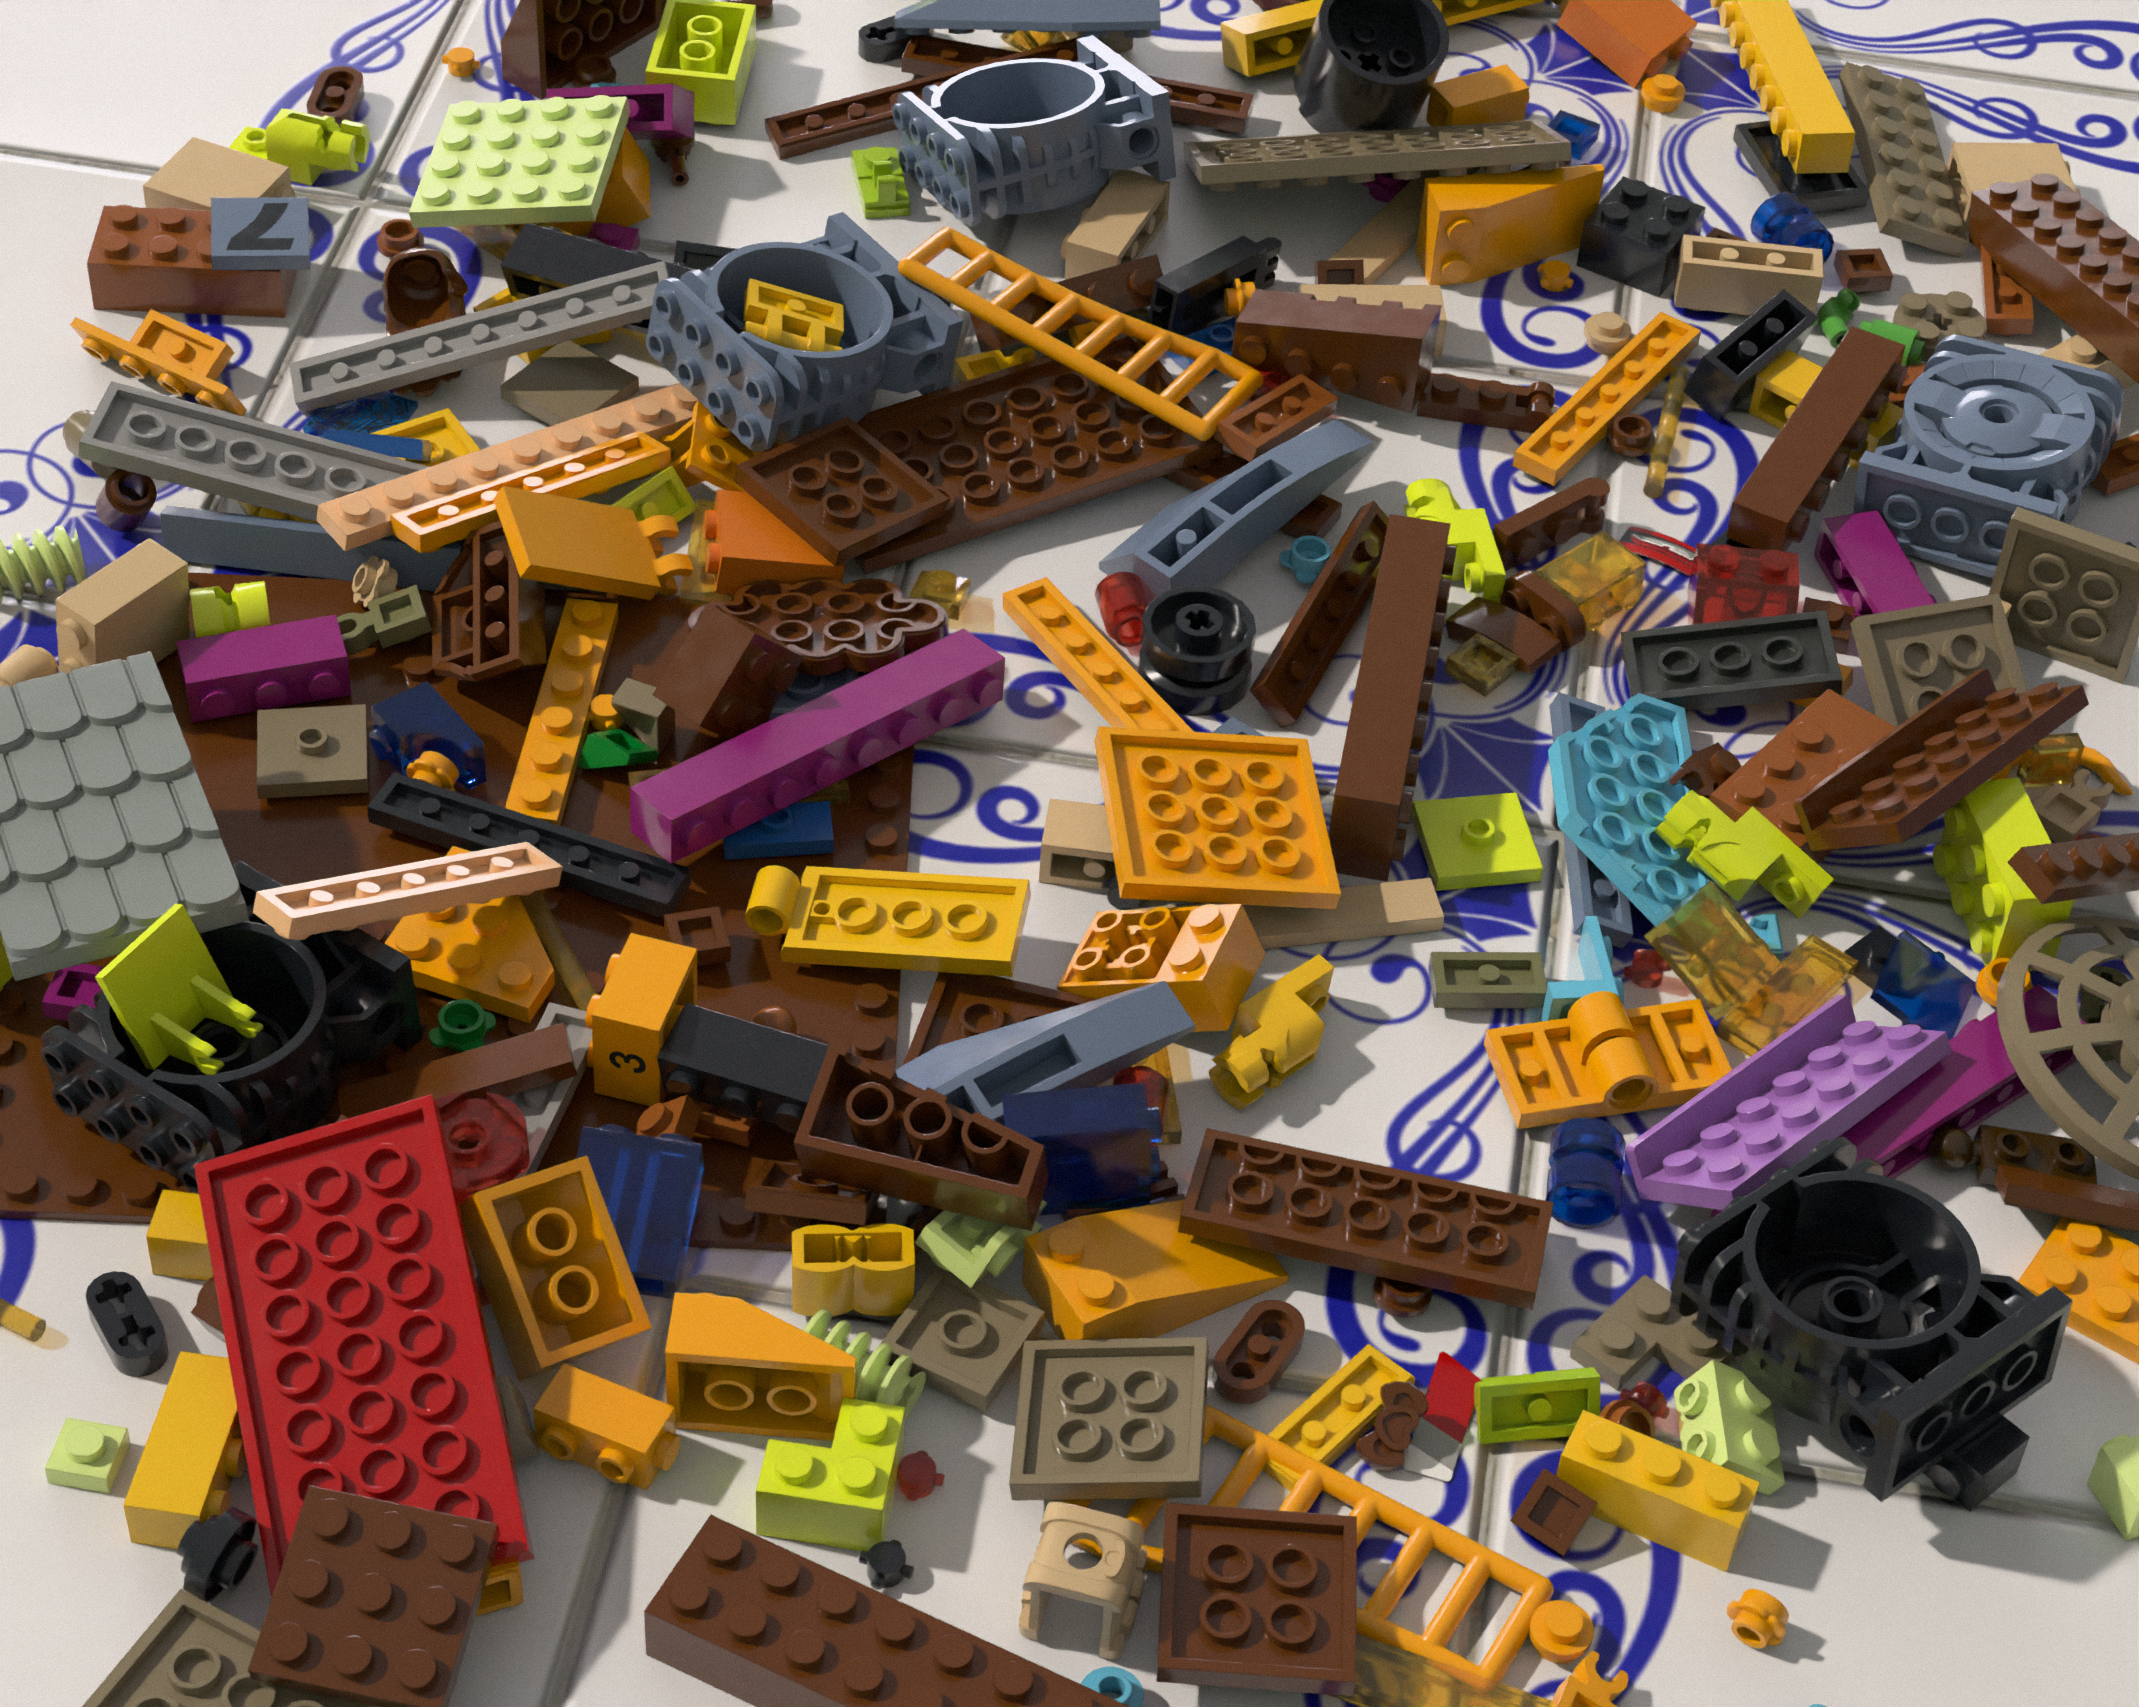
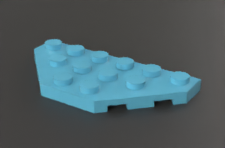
M1638 693L1629 698L1622 707L1614 711L1610 708L1588 720L1583 728L1575 732L1569 730L1558 736L1548 749L1558 827L1665 937L1713 951L1724 938L1715 883L1701 869L1691 866L1686 861L1690 852L1688 848L1684 847L1683 849L1677 848L1674 850L1654 832L1656 827L1666 820L1664 817L1670 809L1690 791L1682 784L1672 786L1668 782L1669 778L1692 755L1685 708Z

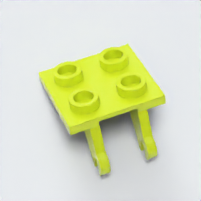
M174 904L95 976L147 1069L154 1070L171 1055L194 1064L207 1075L217 1074L224 1067L222 1061L210 1058L217 1050L209 1043L190 1033L205 1017L234 1027L247 1038H254L264 1028L262 1024L250 1021L256 1015V1012L251 1007L242 1004L232 997L227 984L182 904Z

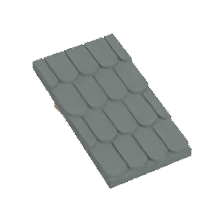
M151 651L126 657L127 660L123 661L120 658L71 670L72 673L68 674L61 672L15 683L16 686L10 687V685L0 687V935L15 981L119 955L176 903L184 905L199 934L249 921L246 903L242 896L238 879L222 842L218 825L192 763L190 751Z

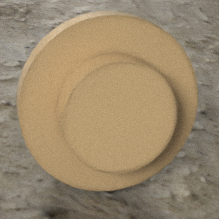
M1602 312L1586 320L1584 335L1587 338V345L1593 351L1601 354H1615L1629 341L1631 327L1618 314Z

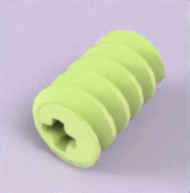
M62 525L56 526L52 542H49L41 529H37L33 533L32 546H28L20 533L13 534L10 550H7L0 539V603L3 600L4 587H9L16 599L20 600L24 596L25 583H30L36 594L41 596L44 595L47 579L52 580L59 592L65 591L68 575H72L77 584L86 580L85 566L76 528L73 538H70Z
M826 1309L819 1310L811 1318L803 1331L856 1357L855 1399L905 1407L906 1421L924 1389L927 1378L925 1372H919L913 1378L909 1376L913 1359L908 1354L901 1355L892 1366L889 1365L893 1349L886 1342L880 1344L872 1354H869L872 1336L866 1331L860 1332L849 1343L848 1340L851 1335L852 1326L846 1320L840 1321L829 1332L828 1329L832 1315Z

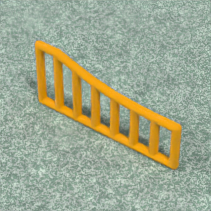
M951 227L940 229L898 263V271L905 278L1200 441L1210 439L1216 432L1218 422L1235 413L1262 386L1264 381L1263 375L1259 371L1217 348L1123 314L1073 292L994 252ZM947 248L971 260L950 278H946L926 267L928 263ZM988 271L1012 282L1009 287L992 301H988L967 289ZM1031 293L1056 304L1033 325L1009 313L1011 309ZM1074 314L1100 324L1098 328L1075 348L1051 336L1053 332ZM1120 333L1147 343L1117 372L1093 359ZM1167 351L1194 360L1160 395L1135 382ZM1213 369L1237 381L1238 383L1202 419L1178 406Z
M1206 1404L1204 1447L1212 1435L1244 1451L1208 1505L1237 1507L1266 1465L1268 1459L1302 1475L1278 1511L1307 1513L1320 1492L1323 1491L1354 1507L1349 1516H1357V1549L1376 1520L1409 1536L1408 1540L1364 1608L1356 1607V1635L1410 1659L1479 1696L1491 1695L1496 1690L1528 1637L1533 1612L1540 1605L1549 1602L1554 1592L1552 1582L1533 1570ZM1168 1498L1137 1499L1124 1518L1141 1525L1145 1533ZM1093 1499L1061 1500V1502L1088 1508ZM1079 1539L1072 1542V1544L1102 1559V1550L1095 1542L1088 1539ZM1142 1545L1147 1551L1145 1570L1162 1574L1163 1549ZM1434 1548L1466 1566L1426 1630L1420 1636L1387 1619L1426 1557ZM1490 1577L1523 1595L1478 1666L1445 1647L1485 1582Z

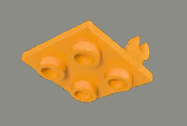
M699 400L693 406L692 419L673 435H663L657 440L668 448L673 449L671 453V466H673L686 488L707 481L723 490L741 492L746 491L734 482L736 465L783 445L774 442L773 447L766 451H752L716 416L712 415ZM657 471V472L652 473V476H654L655 474H657V473L660 472V471Z

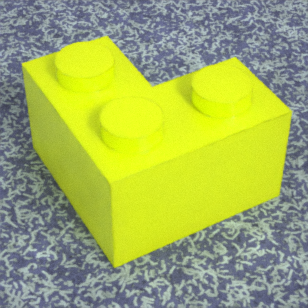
M843 1397L831 1448L768 1439L756 1487V1535L857 1551L864 1550L869 1552L873 1545L883 1542L904 1452L905 1407Z

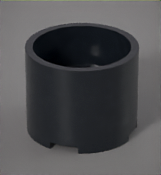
M1323 0L1292 78L1296 95L1300 102L1298 110L1307 123L1320 134L1413 128L1449 49L1447 24L1437 6L1431 0Z

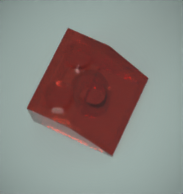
M1697 543L1687 588L1688 625L1796 614L1800 588L1798 553Z

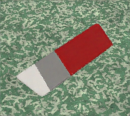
M1441 1352L1438 1356L1425 1396L1429 1403V1410L1420 1418L1417 1429L1413 1433L1403 1468L1414 1473L1449 1482L1452 1478L1474 1408V1384L1481 1382V1379L1446 1352Z

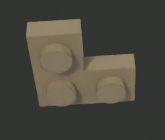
M1645 1274L1573 1341L1569 1356L1584 1368L1594 1367L1601 1376V1380L1617 1391L1653 1356L1685 1379L1691 1377L1712 1359L1727 1366L1735 1359L1723 1348L1724 1334L1712 1339L1706 1337L1697 1329L1698 1312L1691 1316L1683 1317L1671 1307V1292Z

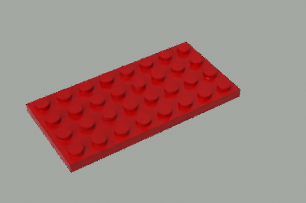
M430 1094L194 1164L271 1598L309 1485L496 1523L499 1526L501 1535L491 1567L516 1561L522 1563L535 1559L440 1111L433 1095Z

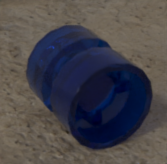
M1778 193L1766 199L1757 208L1752 217L1750 229L1752 235L1759 243L1822 249L1823 264L1832 253L1834 246L1832 234L1795 193Z
M1585 1117L1571 1119L1559 1124L1552 1132L1548 1160L1551 1168L1547 1176L1545 1201L1554 1203L1551 1216L1557 1222L1572 1228L1594 1229L1612 1223L1619 1216L1622 1205V1174L1625 1163L1626 1142L1623 1134L1614 1125L1600 1119Z

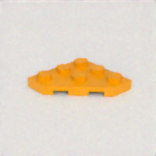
M452 846L445 857L471 851ZM519 895L491 899L486 904L470 903L450 907L440 913L425 912L404 916L385 941V944L410 958L415 986L457 1000H472L484 1009L529 1024L555 985L554 968Z

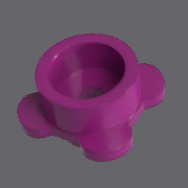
M1375 173L1374 181L1361 183L1369 187L1371 197L1381 202H1389L1412 179H1394L1393 173Z

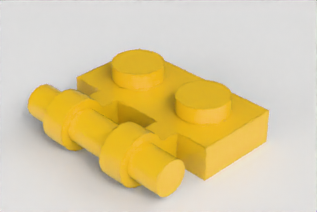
M749 278L744 292L743 321H746L743 332L748 331L763 340L790 349L811 352L842 350V347H838L844 332L842 304Z

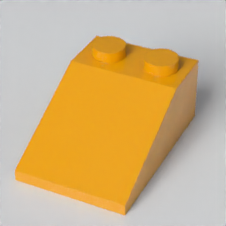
M675 1292L665 1349L667 1404L675 1407L676 1429L833 1441L843 1397L855 1399L856 1357L738 1297L718 1296L713 1293L690 1294Z

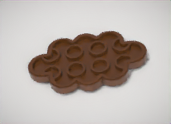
M825 577L808 578L794 585L776 580L754 581L740 588L735 593L733 601L710 603L760 628L803 656L804 658L798 666L797 672L812 676L830 675L845 667L857 672L871 673L904 657L905 651L919 650L946 637L949 632L948 614L942 606L927 599L904 598L902 590L895 584L875 578L858 579L846 585ZM706 605L700 606L690 614L688 634Z

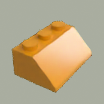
M587 1155L476 1192L460 1204L467 1242L519 1381L562 1366L563 1363L573 1362L652 1328Z

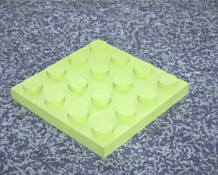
M597 95L591 98L580 99L552 97L546 100L534 101L507 99L502 102L476 103L474 101H463L458 104H450L408 212L413 228L595 221L631 112L627 97Z

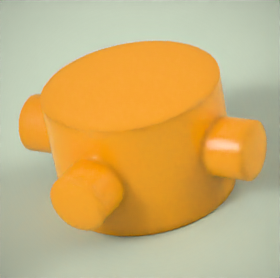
M466 47L453 48L447 55L442 56V63L448 64L449 73L456 77L469 76L474 73L475 69H479L481 65L480 60H474V52Z
M1559 260L1541 263L1537 268V271L1542 274L1540 285L1553 292L1571 288L1574 281L1569 278L1570 266Z
M600 694L591 701L588 721H591L595 729L600 731L615 730L622 725L623 719L611 704L614 695Z

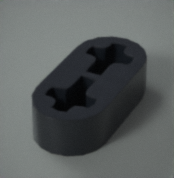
M895 15L867 24L859 30L858 54L862 59L871 63H885L901 58L912 35L905 34V28H895ZM931 29V33L924 35L934 37V29Z
M118 1271L104 1273L95 1278L88 1286L85 1295L91 1323L114 1366L120 1373L131 1377L151 1375L161 1369L167 1361L169 1353L165 1330L140 1282L133 1275ZM117 1298L120 1303H125L126 1312L118 1314L113 1304L108 1300ZM136 1333L140 1342L148 1347L137 1351L134 1345H129L128 1336Z

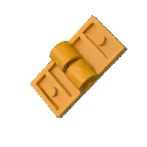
M1598 991L1587 994L1577 1000L1569 1009L1567 1018L1487 1029L1484 1040V1047L1518 1129L1683 1105L1732 1070L1700 999L1625 1009L1617 994L1609 991Z

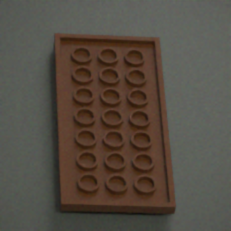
M1120 333L1093 359L1117 372L1146 343ZM1043 356L868 412L857 422L861 428L949 498L945 515L873 548L854 559L864 574L867 575L1222 457L1223 444L1213 438L1214 435L1206 441H1200L1054 359ZM1158 359L1135 382L1160 395L1175 379ZM1188 396L1178 404L1179 407L1201 419L1204 417Z

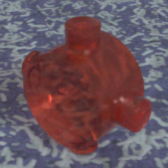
M1637 949L1634 952L1632 965L1624 968V974L1626 978L1630 977L1637 986L1655 988L1661 985L1664 972L1671 971L1672 965L1670 960H1665L1664 956L1655 950Z
M1646 1381L1637 1383L1632 1391L1623 1389L1620 1393V1400L1636 1402L1650 1413L1653 1421L1658 1417L1666 1419L1670 1413L1663 1393Z
M920 1450L917 1453L906 1455L900 1461L897 1470L898 1486L908 1500L916 1501L918 1498L931 1494L935 1485L943 1486L945 1475L936 1473L934 1460L927 1452Z

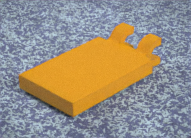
M502 486L493 498L520 578L651 600L657 591L663 595H675L678 587L673 576L689 577L694 571L690 558L686 554L672 553L660 557L664 550L659 538H675L679 533L673 516L656 515L643 521H637L631 509Z

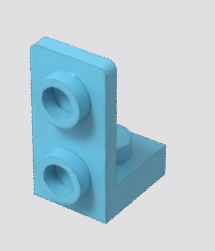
M1585 916L1578 947V956L1585 980L1548 982L1541 1022L1567 1018L1571 1006L1583 996L1593 992H1613L1619 996L1622 1004H1624L1622 979L1614 977L1611 969L1613 960L1611 939L1609 936H1602L1597 916Z

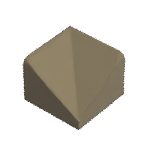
M626 678L612 697V707L644 743L656 749V752L660 754L675 733V710L653 696L657 687Z

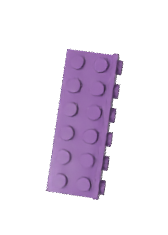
M1836 995L1626 1146V1154L1640 1199L1724 1210L1735 1197L1739 1195L1747 1196L1767 1183L1768 1179L1778 1169L1782 1167L1790 1168L1809 1156L1810 1152L1820 1142L1824 1140L1832 1141L1838 1138L1949 1055L1952 1051L1947 1032L1922 1030L1920 1026L1914 1024L1887 1027L1876 1026V1023L1873 1021L1856 1022L1850 997Z

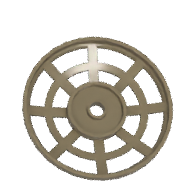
M2091 916L2069 918L2048 924L2030 935L2007 962L1999 981L1996 1008L1999 1031L2007 1055L2023 1085L2038 1105L2069 1137L2098 1159L2120 1172L2139 1180V1147L2124 1139L2125 1134L2139 1115V946L2133 945L2129 940L2139 941V923L2125 919ZM2097 933L2109 944L2089 950L2078 957L2072 964L2038 952L2049 940L2068 934ZM2121 959L2134 979L2119 987L2089 972V970L2100 963ZM2028 968L2061 979L2058 989L2057 1007L2062 1028L2035 1033L2030 1032L2023 999L2025 975ZM2079 987L2107 1001L2101 1013L2100 1023H2081L2077 1004ZM2092 1046H2107L2115 1061L2132 1077L2128 1085L2106 1066ZM2072 1049L2075 1057L2090 1077L2117 1101L2103 1124L2090 1115L2063 1088L2047 1067L2041 1054Z

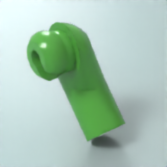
M1842 289L1836 297H1830L1817 313L1819 317L1818 323L1829 343L1835 349L1849 330L1847 323L1854 317L1853 312L1860 307L1859 297L1850 289Z

